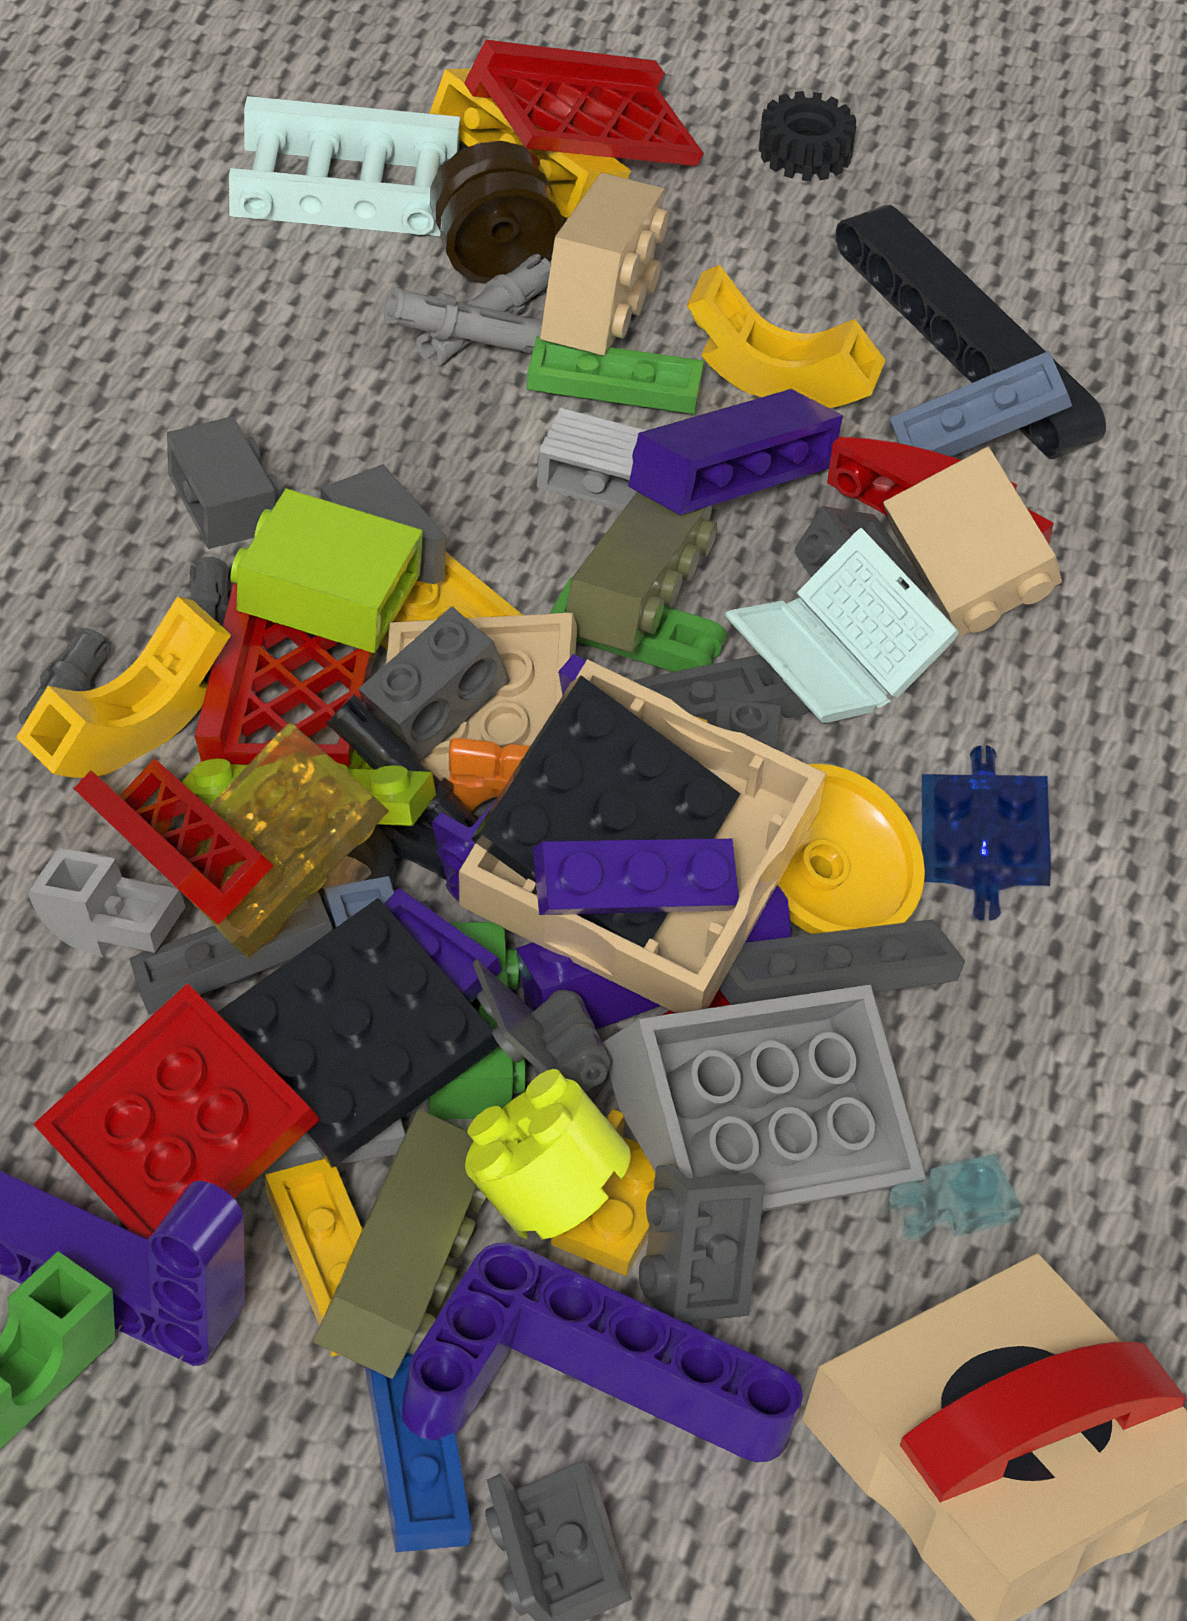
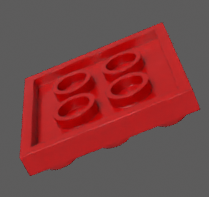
M187 983L34 1122L33 1125L132 1233L149 1240L151 1234L190 1183L205 1181L215 1184L235 1199L320 1119L308 1104Z

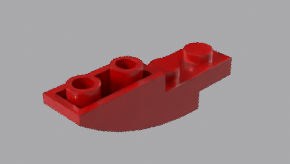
M839 436L832 445L827 484L837 488L843 495L855 498L885 514L888 518L883 504L884 501L961 460L931 450L896 442ZM1011 482L1016 490L1017 484ZM1027 509L1046 541L1050 544L1054 522Z

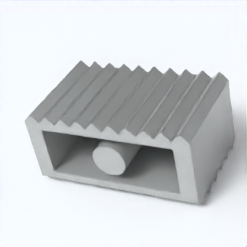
M559 408L558 415L555 416L551 428L548 429L547 437L545 436L543 444L540 446L537 488L544 491L548 489L551 493L556 494L559 492L566 497L570 495L574 499L581 498L585 502L592 501L597 505L603 504L605 507H614L616 510L623 511L637 492L628 487L633 464L632 454L637 443L638 433L650 430V428L632 427L602 419L594 413H578Z

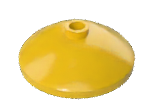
M808 764L825 772L826 778L820 810L778 883V886L788 899L790 921L810 934L904 923L912 915L919 903L925 878L921 846L910 821L897 803L885 791L867 778L834 765Z

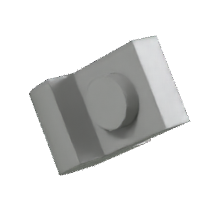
M58 847L28 890V895L36 914L53 934L69 946L102 958L112 944L156 953L185 909L181 891L177 888L124 878L121 876L116 858Z

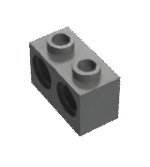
M451 606L358 689L370 712L419 760H422L506 685L509 680L494 641Z

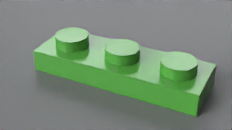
M536 336L527 372L526 390L695 414L704 361L610 347L605 356L541 340L539 336Z

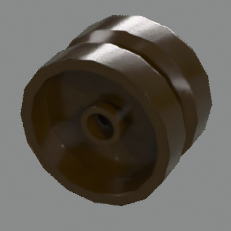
M506 141L477 143L457 152L443 164L430 186V207L440 230L446 254L453 268L468 280L487 284L497 275H506L512 272L533 254L541 255V260L544 258L548 261L552 260L555 236L564 225V221L539 158L524 146Z

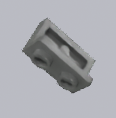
M584 1460L519 1489H515L502 1473L487 1479L494 1506L485 1510V1516L496 1544L502 1551L506 1550L511 1570L503 1573V1583L512 1606L520 1616L528 1613L535 1621H585L632 1600L595 1473Z

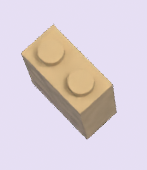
M989 446L883 502L891 529L921 580L928 588L939 610L959 630L957 637L968 632L977 633L988 629L999 620L1002 614L1023 603L1034 604L1041 601L1052 592L1055 586L1062 583L1056 555Z

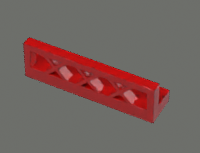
M155 758L120 796L92 770L73 788L178 890L218 925L222 923L274 866ZM160 787L156 803L140 808ZM185 814L182 827L169 831L172 818ZM212 838L209 852L195 856L198 842ZM245 861L221 886L225 867Z

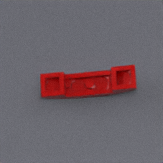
M1110 1342L1096 1344L1039 1360L983 1385L941 1409L905 1434L901 1439L900 1447L941 1503L1001 1479L1009 1460L1113 1419L1118 1422L1123 1430L1183 1407L1186 1397L1144 1343Z

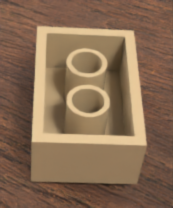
M601 173L555 236L540 334L541 340L605 356L616 337H625L630 324L631 314L637 316L640 314L646 292L653 293L658 282L661 261L655 260L653 257L656 243H662L669 221V211L662 209L665 188Z

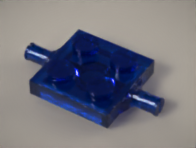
M979 745L970 752L971 775L922 774L921 843L925 868L924 882L954 884L974 890V916L979 920H984L985 901H987L989 921H992L1001 914L999 890L1018 885L1050 886L1051 848L1048 776L996 775L997 754L995 749L986 745L985 764H983L982 745Z

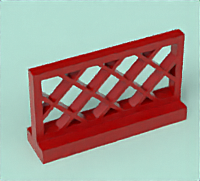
M485 39L464 82L472 96L493 99L526 149L697 166L704 154L657 89L665 72L656 60ZM534 124L541 127L544 130H537Z
M233 583L222 626L231 636L212 665L195 733L201 762L210 759H225L230 764L259 765L269 761H282L289 766L318 767L329 763H340L351 767L354 749L340 736L338 744H311L306 739L327 726L325 723L354 694L364 704L358 688L370 679L375 653L357 648L337 661L326 651L339 642L320 636L311 639L301 630L237 611V584ZM287 637L299 646L277 660L266 652L267 649ZM312 659L324 668L303 682L290 673ZM277 680L288 689L287 692L267 704L256 696L257 692ZM337 681L349 689L348 693L328 705L316 695ZM301 703H304L315 712L292 727L280 717ZM267 724L279 734L266 743H244L247 736Z

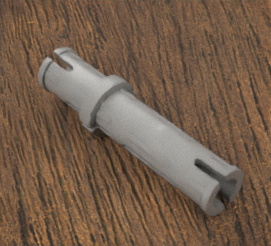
M533 254L512 272L506 275L500 274L492 278L486 284L487 289L466 304L518 315L524 310V304L548 287L551 264L546 258L541 260V255ZM425 332L417 338L416 345L421 357L427 361L438 354L432 360V364L439 367L451 358L452 355L473 341L451 336L446 340L432 338L429 332Z
M397 287L391 289V293H388L384 304V320L387 324L421 329L429 332L432 338L446 340L449 336L459 337L530 354L533 352L536 336L540 337L543 321L490 308L468 305L458 302L453 295L445 293L435 297L413 293L412 291Z

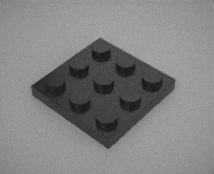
M580 675L570 683L471 840L524 879L536 882L533 847L542 841L713 839L741 793ZM668 912L576 915L644 948L648 940L653 939Z
M379 898L372 901L217 1012L318 1116L320 1120L305 1133V1136L331 1168L499 1047L492 1034L493 1029Z

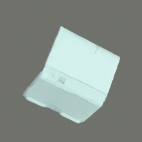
M862 528L858 529L797 592L801 598L787 604L784 601H777L733 609L724 614L727 620L757 653L770 664L821 723L869 714L873 712L875 707L880 708L891 702L886 696L888 692L891 696L898 698L948 648L959 633V630ZM903 579L910 586L908 589L901 583Z

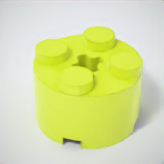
M550 1069L534 1078L524 1093L513 1099L503 1108L492 1106L476 1116L467 1130L473 1143L466 1156L465 1170L470 1179L519 1237L528 1239L527 1231H535L543 1240L553 1238L574 1228L598 1210L609 1198L601 1187L609 1179L613 1171L622 1180L629 1167L631 1154L627 1143L579 1084L573 1080L565 1079L559 1070Z

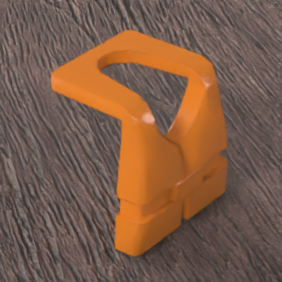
M453 738L450 740L449 782L454 786L451 791L472 812L481 803L499 796L530 746L508 744L501 748L491 741Z

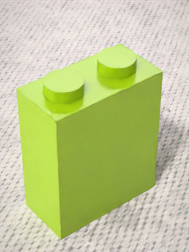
M285 488L272 510L265 509L262 512L256 526L255 538L249 548L241 547L234 558L230 580L232 583L237 584L236 610L375 653L390 628V622L394 621L420 575L423 530Z

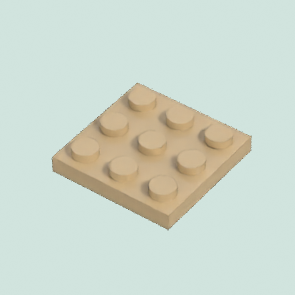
M573 613L467 618L494 641L509 682L420 760L440 780L443 777L449 780L450 740L453 738L491 741L501 748L508 744L531 746L563 696L558 671L576 653L577 623ZM436 620L390 622L386 664Z

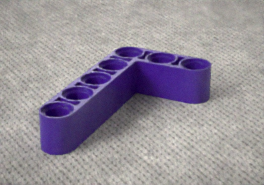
M0 1171L1 1275L22 1284L59 1251L113 1289L115 1329L123 1325L119 1331L175 1358L180 1359L182 1354H184L181 1360L192 1366H200L207 1362L245 1306L244 1216L242 1209L230 1194L209 1182L194 1181L190 1183L151 1234L149 1240Z
M494 1243L485 1247L476 1256L413 1354L401 1410L402 1420L406 1427L418 1437L428 1440H440L441 1437L454 1432L456 1435L465 1425L512 1348L739 1457L754 1462H769L779 1457L787 1448L803 1394L801 1386L795 1377L774 1364L524 1247L512 1243Z

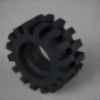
M804 91L795 92L794 99H791L787 93L780 95L778 102L772 99L767 104V109H764L762 113L759 138L761 159L764 163L770 161L769 168L775 172L784 168V176L793 179L795 173L802 174V181H811L812 174H817L819 180L829 179V171L837 176L843 172V167L848 168L851 163L857 128L855 114L850 115L851 109L846 104L838 107L839 100L832 96L827 101L821 100L822 93L813 92L812 98H806Z

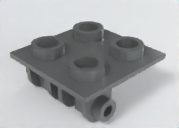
M478 959L472 963L482 986V990L477 994L478 1000L498 1025L492 1030V1034L499 1046L512 1060L519 1063L526 1058L537 1068L535 1070L536 1076L546 1070L557 1069L565 1079L578 1083L585 1093L593 1086L605 1080L610 1070V1059L579 994L564 989L557 990L551 994L546 1002L535 1011H532Z

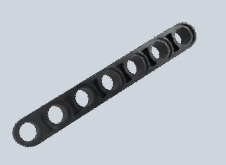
M883 205L841 220L837 224L836 243L840 254L971 383L1046 352L894 206ZM1055 360L1054 363L1068 392L1072 407L1019 428L1048 459L1058 458L1103 439L1106 432L1105 416L1100 404Z

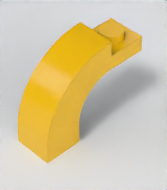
M720 264L701 273L686 305L691 311L696 324L710 336L701 356L720 376L748 394L764 397L793 389L828 408L843 406L872 395L886 361L855 318L817 333H796L771 324L753 309Z
M177 596L145 649L125 672L111 682L88 691H72L47 686L16 738L54 775L84 778L90 770L97 776L110 774L171 740L197 714L203 705L208 685L203 679L231 634L195 601Z

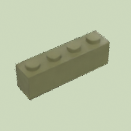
M636 492L571 578L566 613H573L577 623V636L632 653L646 632L654 634L660 623L664 606L673 607L677 600L682 580L691 581L697 568L699 556L707 557L712 549L717 532V522L710 520L712 506L679 515L643 494Z
M417 1109L395 1154L313 1343L391 1379L396 1374L406 1352L411 1355L415 1353L437 1317L425 1312L428 1304L440 1308L457 1271L456 1268L445 1263L447 1257L449 1256L456 1260L460 1259L475 1227L476 1221L465 1217V1213L469 1210L478 1214L486 1198L465 1170L466 1156L473 1143L467 1131Z

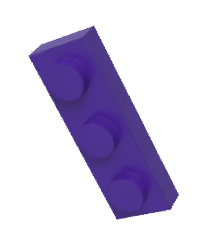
M732 838L542 841L533 847L539 915L729 911L735 908L738 902L739 894Z

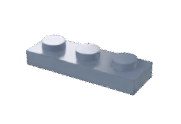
M1047 351L890 417V421L899 443L931 450L947 456H954L1072 407V404L1050 351Z

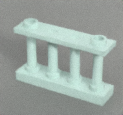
M247 96L244 108V150L256 151L252 170L230 168L229 216L440 236V230L430 207V186L438 169L459 152L460 117ZM277 154L309 156L306 175L274 172ZM331 159L363 162L360 180L327 177ZM384 164L416 167L413 186L381 183Z

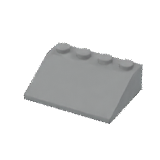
M871 985L640 1018L602 1042L611 1063L609 1074L618 1108L624 1115L626 1123L655 1172L658 1165L672 1164L687 1178L753 1173L765 1183L762 1212L901 1187L926 1180Z

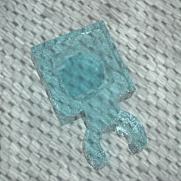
M995 1154L931 1169L928 1182L930 1187L916 1182L901 1183L891 1189L888 1203L891 1210L913 1207L921 1212L920 1214L905 1217L902 1233L904 1238L907 1239L925 1237L933 1231L936 1224L946 1221L954 1237L1017 1222L1021 1211V1205Z

